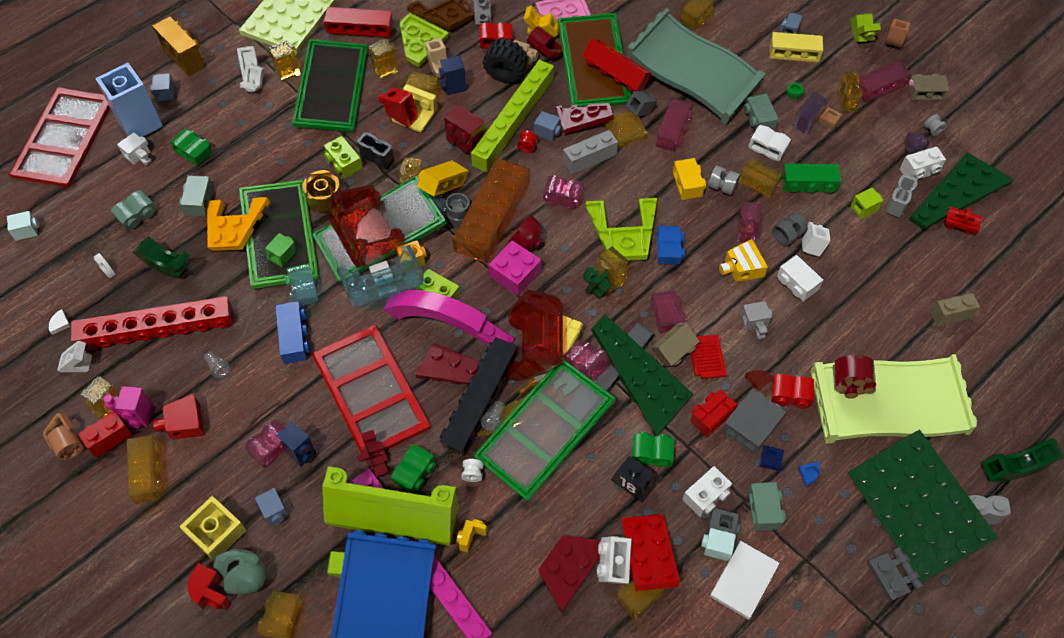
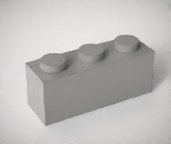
M607 130L563 149V163L572 175L616 156L618 141L611 131Z

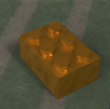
M169 16L153 25L164 52L188 77L205 68L203 62L205 58L199 51V43L195 39H191L188 31L183 30L178 21H174Z

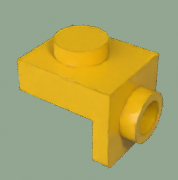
M475 519L472 521L466 520L464 528L459 530L456 540L459 543L460 551L468 553L474 533L487 535V526L482 521Z

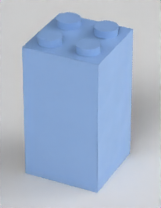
M129 63L95 78L117 122L127 136L136 133L141 137L163 127L144 84Z

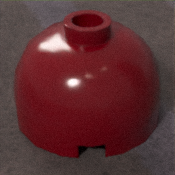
M529 215L519 226L517 232L513 234L508 244L514 241L528 251L533 247L537 249L543 241L540 239L543 233L541 224Z

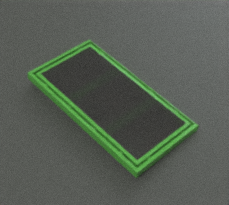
M303 180L239 188L242 215H248L253 198L267 197L270 200L269 206H265L261 212L263 216L252 227L254 231L246 243L251 289L319 279L308 203L303 190ZM279 233L290 237L294 241L296 253L283 267L268 260L265 251L267 245Z

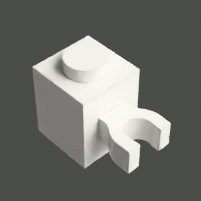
M132 133L117 144L122 155L133 165L139 160L145 165L152 162L147 157L150 151L147 147L148 142L143 136L139 137L136 133Z
M809 222L808 230L802 238L803 252L820 257L830 243L829 229Z

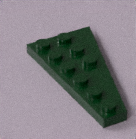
M967 152L910 216L909 221L925 230L945 218L949 207L959 210L965 209L984 199L987 195L999 191L1000 188L1011 185L1014 179Z
M604 314L591 328V331L602 350H605L610 358L611 365L619 373V378L633 402L641 410L645 422L647 421L650 425L651 432L654 436H658L693 393Z

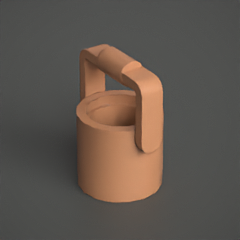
M57 413L47 425L43 436L59 461H67L75 458L82 452L83 444L74 431L67 414ZM62 421L63 425L57 427L58 424Z

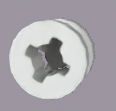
M477 459L464 460L462 465L464 471L461 478L468 482L481 481L483 462Z

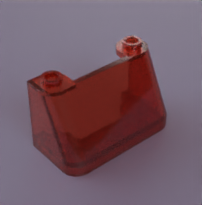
M373 184L333 192L331 195L328 213L330 223L357 268L365 266L401 246L405 239L403 231L396 227L391 230L379 210L378 205L381 196Z
M527 289L510 308L508 315L510 325L515 329L522 330V360L520 362L514 361L507 374V379L520 381L556 368L563 360V304L561 300L554 295Z

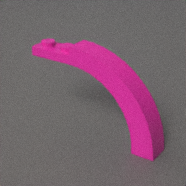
M423 290L395 292L391 294L383 309L398 320L407 316H424L449 323L469 333L487 346L490 342L494 341L495 337L511 344L514 339L485 319L486 315L458 300Z

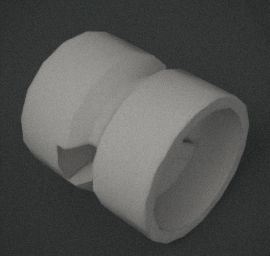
M716 165L711 174L708 187L715 190L722 189L723 193L732 196L738 184L740 174L734 171L727 172L726 168Z

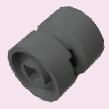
M462 193L450 195L446 199L448 222L456 227L465 226L471 218L469 199Z
M792 213L784 221L782 220L773 226L772 233L781 245L787 246L795 241L796 238L806 233L808 225L800 214Z

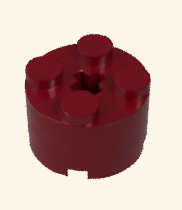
M847 355L836 359L835 365H833L834 389L841 394H845V397L849 399L856 398L861 394L876 392L875 365L870 357L862 355L863 359L856 358V355Z

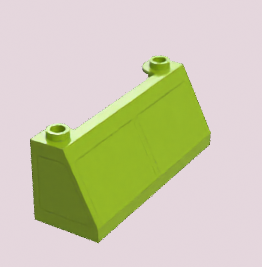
M328 466L322 486L324 523L326 525L451 545L459 509L456 487L440 485L433 490L431 497L346 483L347 475L343 469Z

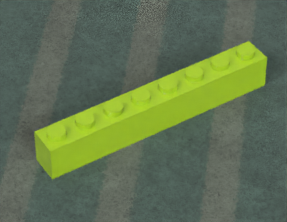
M541 60L536 63L471 152L473 167L484 172L490 170L554 80L553 65Z

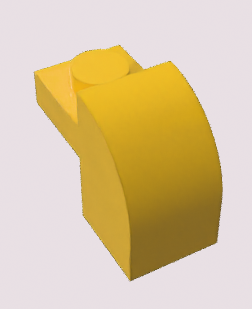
M533 6L526 8L524 20L529 25L528 34L535 27L540 26L552 36L558 35V20L552 13L540 16Z

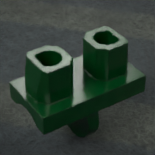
M587 268L584 271L583 278L589 285L584 291L587 294L593 292L598 299L602 297L613 286L607 278L610 272L606 269L600 275L596 268Z

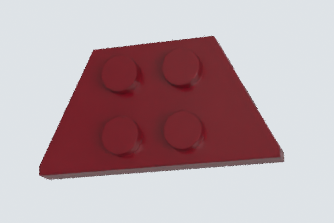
M562 535L539 567L538 572L562 613L600 559L598 547L601 540Z

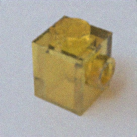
M404 157L399 172L401 184L416 175L419 176L423 170L422 160Z

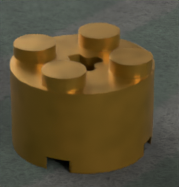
M319 170L313 172L308 179L304 180L303 190L312 211L328 212L339 208L342 201V191L336 175L334 176L326 170Z

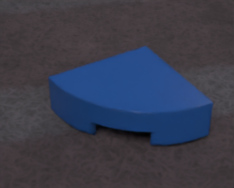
M819 461L798 467L805 487L812 485L816 481L820 471Z

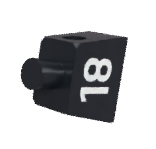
M628 456L611 478V481L641 503L645 501L655 488L653 472L631 456Z

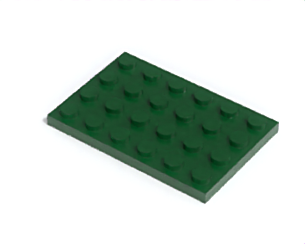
M920 429L847 472L897 548L900 547L903 553L908 555L910 558L908 561L914 571H917L921 576L919 579L922 583L998 539L996 533Z

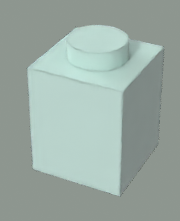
M30 211L7 216L8 231L15 241L38 236L37 228H39V222L36 217L32 216Z
M710 528L708 535L704 534L701 544V547H705L703 555L729 561L732 556L736 534Z

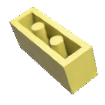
M772 33L770 41L771 59L820 62L823 52V36Z

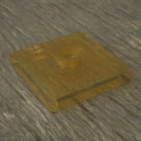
M632 111L614 115V120L603 123L606 130H610L618 141V147L648 138V133L641 120Z

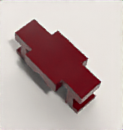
M374 430L361 433L365 446L362 447L363 454L357 456L358 461L366 460L368 469L373 467L376 478L388 475L385 462H388L382 442L377 443Z

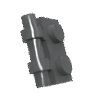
M900 547L893 550L896 559L892 560L887 552L867 562L889 602L909 594L911 591L907 584L912 583L915 590L923 587L919 579L921 576L917 571H914L908 561L910 558L907 554L903 553ZM901 565L907 576L902 577L897 567Z

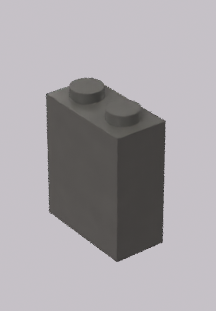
M752 389L727 419L722 431L756 455L782 422L786 411L779 404L768 400L763 393Z

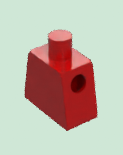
M391 88L386 94L382 93L379 96L378 101L384 105L386 114L402 125L409 128L419 118L411 92Z
M194 394L165 405L163 407L164 418L153 420L155 432L166 430L171 439L205 436L200 404Z

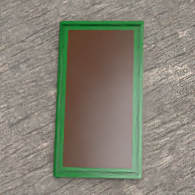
M616 13L558 18L571 105H578V107H587L588 104L609 103L610 106L626 105L631 97L630 90L626 88L627 85L623 82H616L613 80L612 75L599 71L600 68L598 66L589 65L586 62L587 59L582 57L591 38L599 39L623 54Z

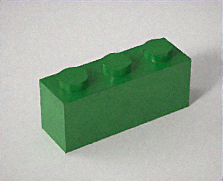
M785 164L781 174L783 192L832 193L837 192L841 183L838 164Z

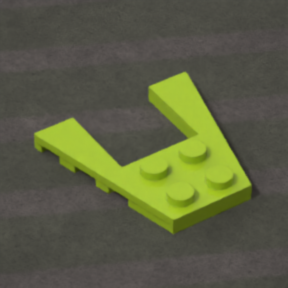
M657 198L639 199L642 226L607 228L604 201L585 202V208L610 261L647 260Z

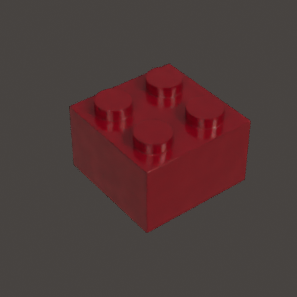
M459 105L455 106L444 117L446 140L451 145L460 148L462 152L471 155V152L485 135V121Z

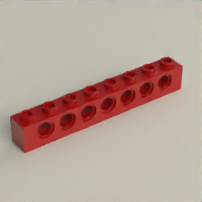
M225 296L71 321V342L73 344L77 341L86 343L84 350H89L95 347L127 344L139 340L146 341L157 337L165 338L169 335H183L188 332L206 331L212 328H225L226 326L233 325L232 305L228 297Z

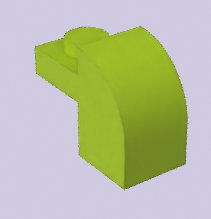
M872 13L856 15L851 18V29L857 42L875 40V33L881 30L880 23L873 24Z

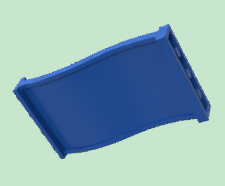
M363 531L348 533L331 638H423L436 545L431 544L429 540L413 542L409 541L407 537L391 539L385 534L368 536Z

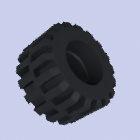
M501 38V40L496 39L491 42L482 64H484L483 68L486 70V73L491 75L490 77L495 78L499 82L512 84L521 79L529 57L527 52L523 50L524 48L519 46L517 42Z

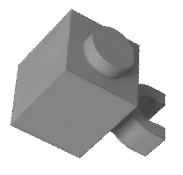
M766 301L743 305L740 315L745 330L755 329L757 339H765V334L768 332L766 327H768L772 319L771 308H768Z

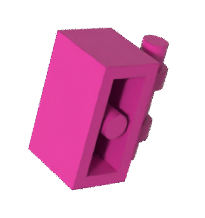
M122 386L119 397L111 395L104 397L105 406L111 410V413L116 411L129 427H148L154 404L142 388Z

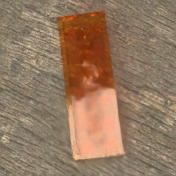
M496 158L452 239L454 252L488 263L530 182V168Z

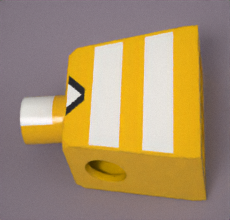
M753 239L729 250L726 254L725 263L719 265V271L722 275L731 273L737 282L763 278L768 268Z

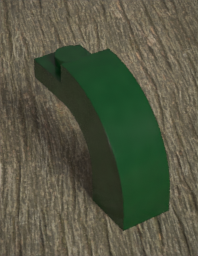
M150 236L143 239L132 252L153 269L171 277H179L190 264L187 261L190 255L185 250L179 253L170 252L160 246Z
M1050 438L1025 451L1009 455L999 453L981 463L991 482H1006L1049 468L1050 464L1063 459L1064 454L1056 439Z

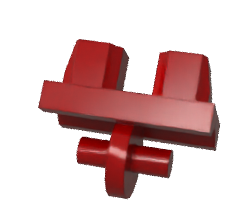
M949 207L945 227L951 230L956 227L963 229L962 231L968 235L978 234L983 216L971 213V208L969 207L965 211Z

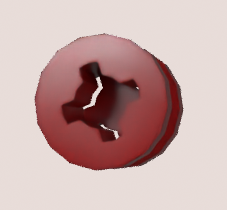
M523 131L517 146L521 151L531 153L535 148L534 144H536L538 137L531 131Z

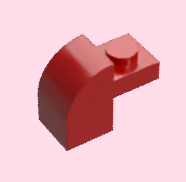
M198 563L187 584L190 598L201 609H204L207 604L215 610H219V608L227 610L231 604L226 596L215 592L222 577L216 571Z

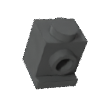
M713 508L707 535L710 528L738 535L741 527V522H737L739 514Z

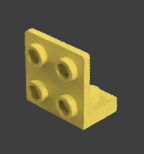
M406 84L403 90L412 93L419 114V118L409 128L421 133L438 110L437 98L434 94ZM392 119L393 122L402 125L401 123Z

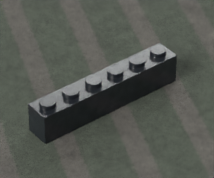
M497 337L488 344L485 358L479 361L477 373L470 378L466 393L460 396L457 410H454L450 415V423L447 429L444 428L440 434L442 446L463 457L518 355L516 345Z

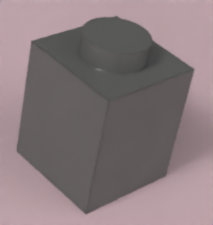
M636 91L631 95L626 107L636 116H644L650 114L657 101L647 91Z

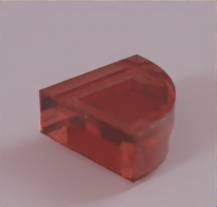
M753 370L745 374V378L758 391L773 379L771 374L762 370Z

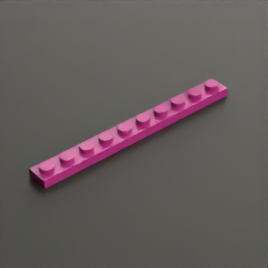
M370 469L352 480L353 484L384 489ZM409 539V541L418 542V540ZM434 556L429 585L431 591L466 638H490L492 636L491 631Z

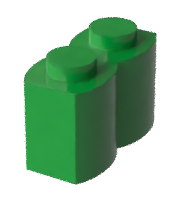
M183 129L170 141L172 149L177 154L196 166L200 165L212 154L211 144L206 139L199 138L192 130Z
M647 432L634 434L631 457L642 465L672 467L675 439L666 434L658 436L649 435Z
M413 444L392 473V482L411 494H414L416 490H421L425 483L424 477L428 473L431 474L436 467L435 456Z

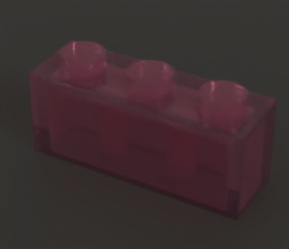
M900 61L893 64L890 63L883 68L875 69L871 73L859 76L856 79L853 90L866 103L905 87L911 74Z
M675 98L670 99L657 134L655 147L676 152L677 146H681L684 137L682 133H686L688 126L686 121H690L693 110H690V102Z

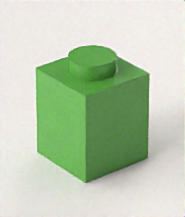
M280 233L265 248L267 259L281 267L296 253L294 241Z

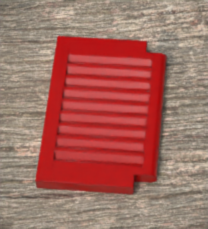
M718 334L696 336L700 342L695 345L696 348L691 352L695 376H701V379L727 377Z

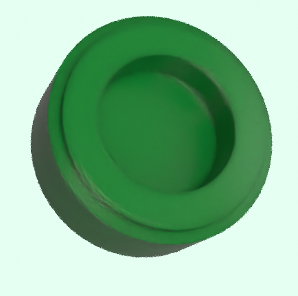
M791 83L787 87L786 95L791 99H800L803 96L804 87L799 83Z

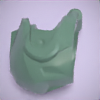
M231 549L216 556L214 568L222 574L224 590L228 594H251L263 586L267 570L253 552ZM239 560L238 566L234 567L231 571L227 569L231 562Z

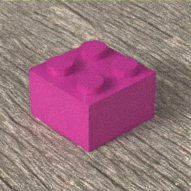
M511 241L488 265L489 277L519 296L540 274L541 259L516 242Z

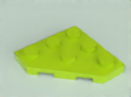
M411 13L400 22L406 61L418 67H421L428 59L425 42L441 38L444 43L449 37L447 31Z

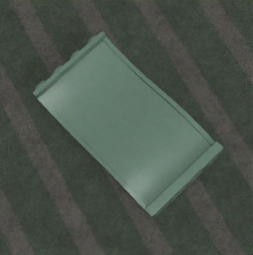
M668 8L663 13L660 12L656 16L655 21L648 24L644 33L641 32L636 41L631 42L627 48V57L629 59L632 58L637 64L652 72L651 74L661 81L693 96L705 104L721 118L720 122L724 125L730 121L746 102L747 97H750L761 84L766 74L761 70L757 72L746 61L726 48L688 30L669 14Z

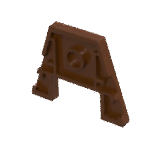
M419 0L407 5L408 12L449 31L474 19L475 14L469 3L465 0H447L430 9Z

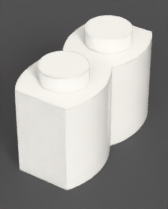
M759 125L750 139L748 147L757 153L766 155L772 160L780 161L788 149L791 139L785 134L774 132L767 126Z

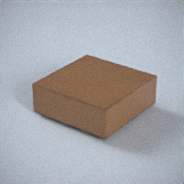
M827 107L819 117L818 122L834 129L843 114Z

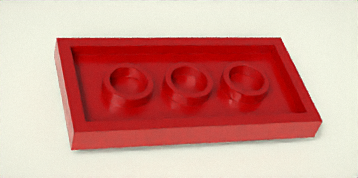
M664 515L621 518L624 538L631 539L630 569L635 592L680 587V580Z

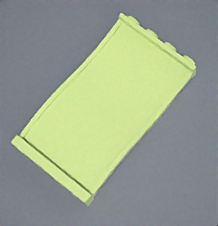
M952 354L948 358L926 361L896 362L873 360L876 375V392L861 394L853 399L846 398L845 394H841L834 389L833 365L835 363L823 364V362H815L810 371L811 377L814 379V391L825 443L871 436L907 437L919 429L925 437L962 433L970 435L977 426V419L971 409L972 402L966 392V381L962 378L961 364L957 361L956 354Z

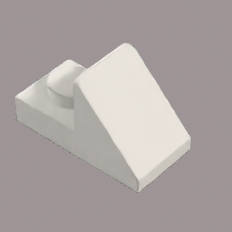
M254 46L237 48L243 81L246 64L259 66Z
M77 341L61 354L57 371L88 372L92 355L84 351L86 343Z

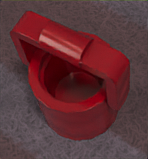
M535 27L529 34L527 44L541 55H547L552 58L563 54L562 46L555 41L554 36L542 27Z

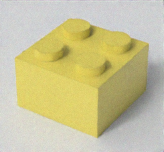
M213 496L179 526L214 562L218 554L228 550L246 532L242 523Z

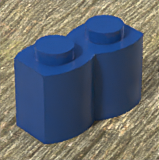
M658 226L656 237L657 263L680 264L681 259L685 257V248L681 246V243L684 242V232H681L680 226Z

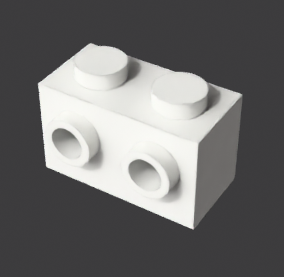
M936 146L905 156L900 171L902 174L909 175L918 180L939 173L946 159Z
M797 255L780 266L777 274L779 281L786 285L803 302L819 291L823 283V279Z
M713 466L684 493L682 500L701 518L705 513L709 515L713 508H716L715 504L719 500L724 501L731 494L729 490L732 483Z
M611 536L602 538L598 547L600 563L597 567V576L599 577V582L629 584L631 539Z

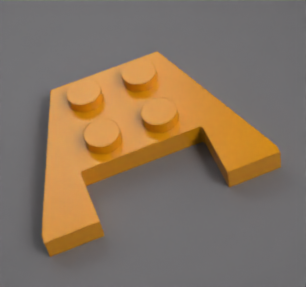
M267 197L253 198L248 215L222 216L225 206L222 200L208 201V248L211 251L243 250L254 231L252 227L257 220L261 219L263 216L261 212L265 206H269L270 200Z

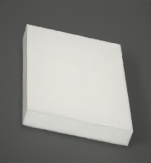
M740 541L710 597L749 620L779 563Z

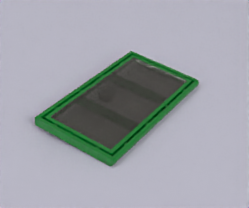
M309 39L292 121L293 127L345 132L355 131L368 45Z
M417 175L312 234L340 284L397 252L396 247L417 241L447 224L430 195L417 187L419 181Z

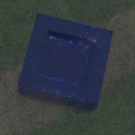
M763 445L759 467L780 471L784 450Z

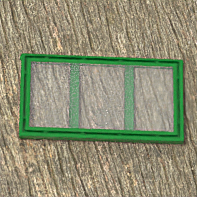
M560 358L473 456L475 459L482 461L488 470L519 494L523 500L528 502L615 402L616 398L564 359Z

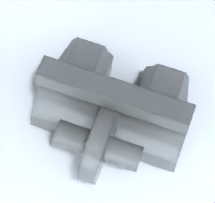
M474 0L475 24L491 23L490 0Z

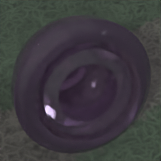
M908 132L905 138V151L909 154L923 151L929 146V141L917 132Z

